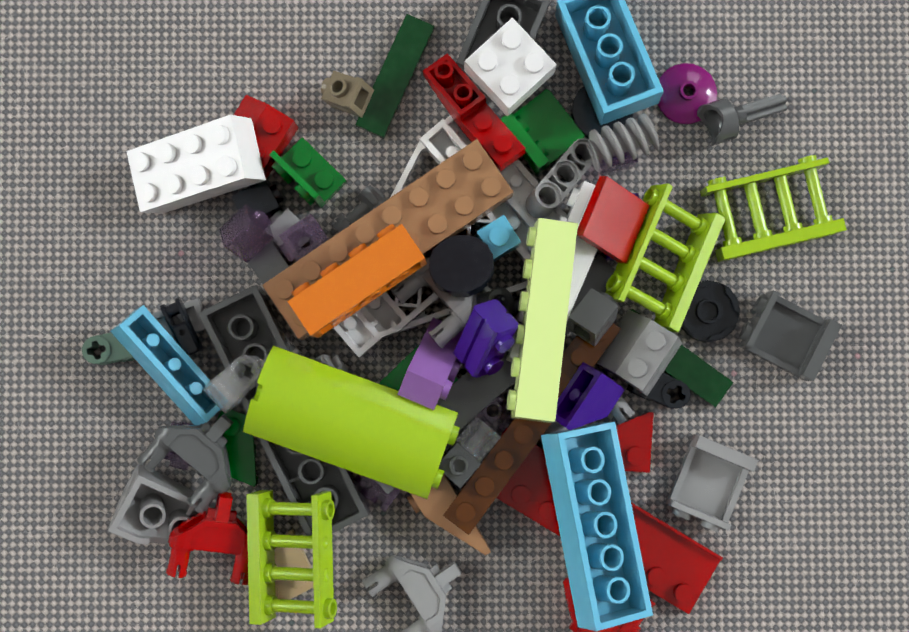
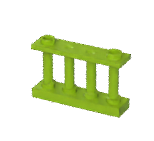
M811 155L798 159L797 165L727 181L725 176L707 181L708 186L700 191L701 197L714 194L718 213L726 218L722 226L725 241H723L724 247L715 250L717 261L722 262L846 231L844 218L833 220L832 215L828 216L817 169L829 164L828 157L817 160L816 155ZM800 173L805 175L816 218L813 220L814 225L804 228L801 222L798 223L787 181V176ZM770 180L775 182L786 225L783 227V233L772 235V231L767 228L756 185ZM744 187L755 229V234H753L754 240L742 242L741 237L737 236L726 191Z
M668 183L651 185L642 199L650 207L627 263L617 264L613 275L610 276L606 283L605 293L610 295L616 302H625L627 297L654 312L656 316L654 322L671 332H679L726 218L718 213L698 214L696 217L667 200L673 188L672 185ZM662 212L690 228L691 233L686 245L656 229ZM650 240L679 256L674 273L643 257ZM638 269L667 284V290L662 302L632 286Z
M259 490L246 494L249 624L262 625L276 618L277 612L314 614V628L321 629L334 621L337 613V602L334 599L332 546V519L335 513V505L331 500V491L312 495L311 503L275 502L273 490ZM274 516H312V535L276 534L274 531ZM275 547L313 549V568L277 567L275 564ZM275 581H313L314 601L278 599L275 593Z

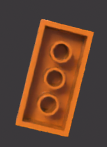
M394 224L387 226L376 235L378 240L367 247L365 243L359 245L348 254L350 259L342 265H338L337 262L331 264L320 272L322 278L311 285L309 282H305L291 292L294 297L287 302L310 336L321 337L427 265L424 255L403 224H400L398 227H395Z

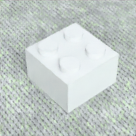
M513 17L464 61V71L507 117L554 74L557 66Z

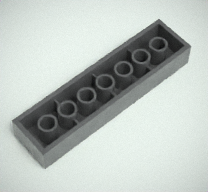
M258 285L249 287L198 313L246 413L251 399L256 394L259 385L257 381L272 346L274 345L293 352L262 287ZM259 438L290 502L311 503L312 495L331 491V500L335 505L332 533L369 515L371 510L351 471ZM297 516L305 534L312 535V516Z

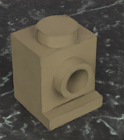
M333 71L331 77L325 78L321 85V99L332 108L360 118L363 117L374 92V89L362 78H355L337 71Z

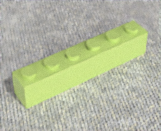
M538 218L534 227L529 226L526 246L531 247L530 259H525L522 274V278L528 280L526 292L521 291L518 308L519 311H524L522 324L518 325L515 332V344H520L518 357H513L511 364V377H516L514 390H509L507 397V410H512L511 418L546 423L555 422L578 223Z

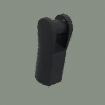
M176 298L175 302L168 306L165 304L160 305L161 312L176 342L189 356L202 350L201 342L181 298ZM181 314L184 322L176 325L172 317Z

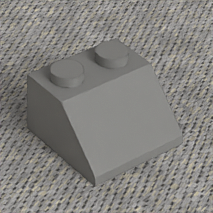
M628 309L618 324L621 330L596 364L648 396L682 345L679 336L658 323Z

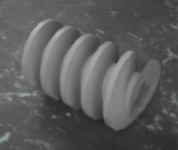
M644 113L638 116L637 122L634 118H628L625 126L619 121L615 122L613 131L609 126H603L601 135L597 130L593 129L589 132V140L587 141L590 158L596 171H600L601 160H604L609 168L612 167V157L614 156L617 157L621 164L624 163L626 152L630 154L633 160L637 159L638 148L642 150L645 156L649 155V145L651 144L659 151L656 129L650 118Z

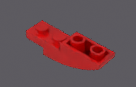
M448 53L422 71L427 82L463 133L471 142L476 139L479 141L500 172L525 154V147L487 105L486 97Z

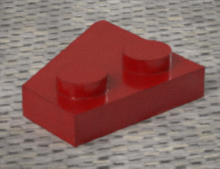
M645 412L621 424H616L625 471L650 473L654 412Z

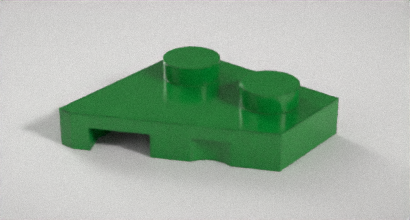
M224 406L218 419L225 414L234 422L223 434L228 440L225 445L227 447L231 478L255 487L258 483L255 461L256 444L254 443L253 435L243 432L247 414Z

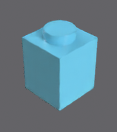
M502 215L476 232V237L488 245L493 254L494 262L521 244V240L505 215Z

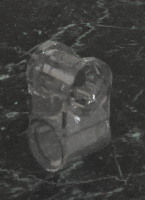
M240 356L224 371L209 381L203 388V391L226 414L246 397L247 393L258 384L257 381L264 362L258 356ZM244 364H253L254 367L251 369L253 376H244L243 373L246 371Z

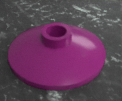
M691 63L674 65L667 69L659 79L664 92L657 105L662 114L675 123L694 124L701 121L697 116L698 108L703 104L717 100V87L714 79L704 68ZM686 86L691 87L694 92L693 95H685L683 88Z

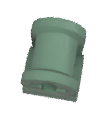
M112 333L92 336L82 346L84 359L92 364L107 365L135 360ZM99 345L106 348V351L102 352L101 356L94 354V350H97Z

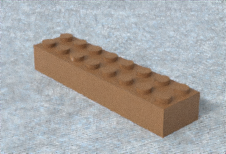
M476 139L262 286L297 338L304 340L310 334L287 302L294 297L291 293L294 289L305 282H309L310 285L322 278L320 275L321 271L335 262L338 265H342L350 259L348 254L353 249L363 243L367 247L378 240L376 235L391 224H394L395 227L403 224L424 257L433 252V249L441 241L458 235L511 199L514 192Z

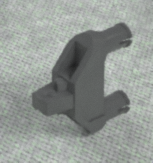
M223 414L213 426L206 422L203 426H160L155 431V440L137 458V461L142 466L152 456L153 458L144 468L154 472L155 468L170 451L178 454L204 476V482L186 500L187 504L192 508L202 498V501L194 510L203 514L219 493L227 492L231 487V472L227 447L225 445L228 440L223 434L234 422Z

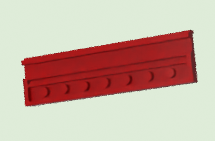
M507 427L503 430V432H502L500 438H501L502 435L505 433V431L508 429ZM535 445L497 496V499L560 536L544 449ZM631 502L648 590L685 613L690 614L723 557Z

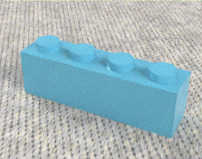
M144 305L133 311L110 331L194 425L207 423L229 402Z

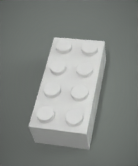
M230 114L126 151L139 210L142 213L163 214L266 180L251 118Z

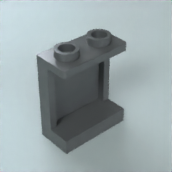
M774 290L766 292L765 295L761 294L753 307L756 314L752 322H746L740 332L739 338L742 341L739 347L804 381H814L842 324L832 319L824 320L780 297L779 293Z

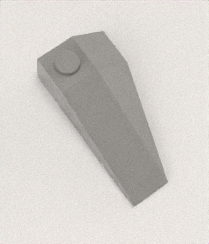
M137 464L122 492L108 532L137 544L149 545V543L168 544V547H170L168 543L170 533L181 523L199 514L194 509L202 501V498L191 508L186 500L192 496L194 491L159 472H150L144 468L145 466ZM211 502L208 507L215 508L216 503ZM237 516V517L243 522V524L247 527V521H246L245 519H243V518Z

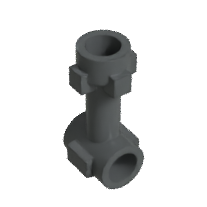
M368 185L357 197L361 203L346 218L340 214L335 219L337 222L333 227L338 232H341L385 202V195L377 187L374 189L371 185Z

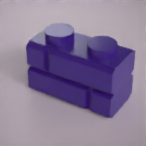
M493 299L474 305L453 352L457 359L465 364L464 367L472 377L478 378L487 374L493 375L497 373L504 365L502 358L505 352L515 342L513 336L519 323L511 314L506 313L507 309L499 300Z

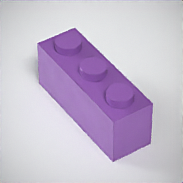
M434 317L406 371L397 394L432 410L435 409L439 398L446 400L460 368L461 362L453 352L463 332L462 330L441 349L428 333L442 322Z

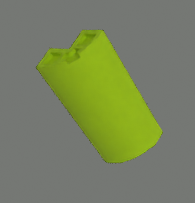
M274 345L272 346L257 383L259 385L256 394L250 401L243 432L428 499L432 487L435 489L439 488L444 474V470L439 469L447 444L454 446L460 427L454 425L458 412L436 405L435 409L432 410L397 395L399 391Z

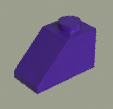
M582 362L557 401L555 421L568 430H572L608 417L625 389L602 372Z

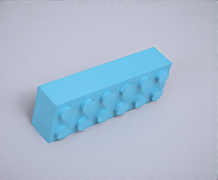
M615 421L595 423L572 430L567 429L541 435L578 627L600 631L653 616Z

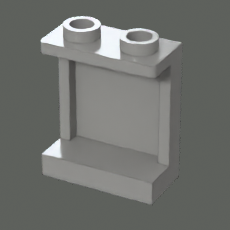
M694 434L666 504L674 507L672 510L673 514L686 520H690L691 515L702 519L701 526L719 533L720 528L730 531L732 525L729 524V520L749 471H755L759 460Z

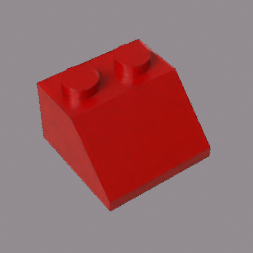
M245 95L233 115L252 119L265 179H267L273 170L271 165L275 162L269 154L274 150L281 157L299 127L293 119L269 104Z

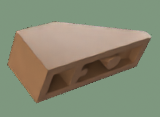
M443 474L439 488H431L428 499L414 494L407 497L416 514L421 511L425 518L484 555L491 552L477 525L468 535L443 516L458 496L445 474Z

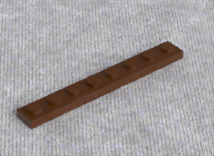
M613 323L595 347L579 336L574 338L563 353L558 399L582 362L594 367L621 330L620 327ZM514 419L443 516L469 535L551 423Z

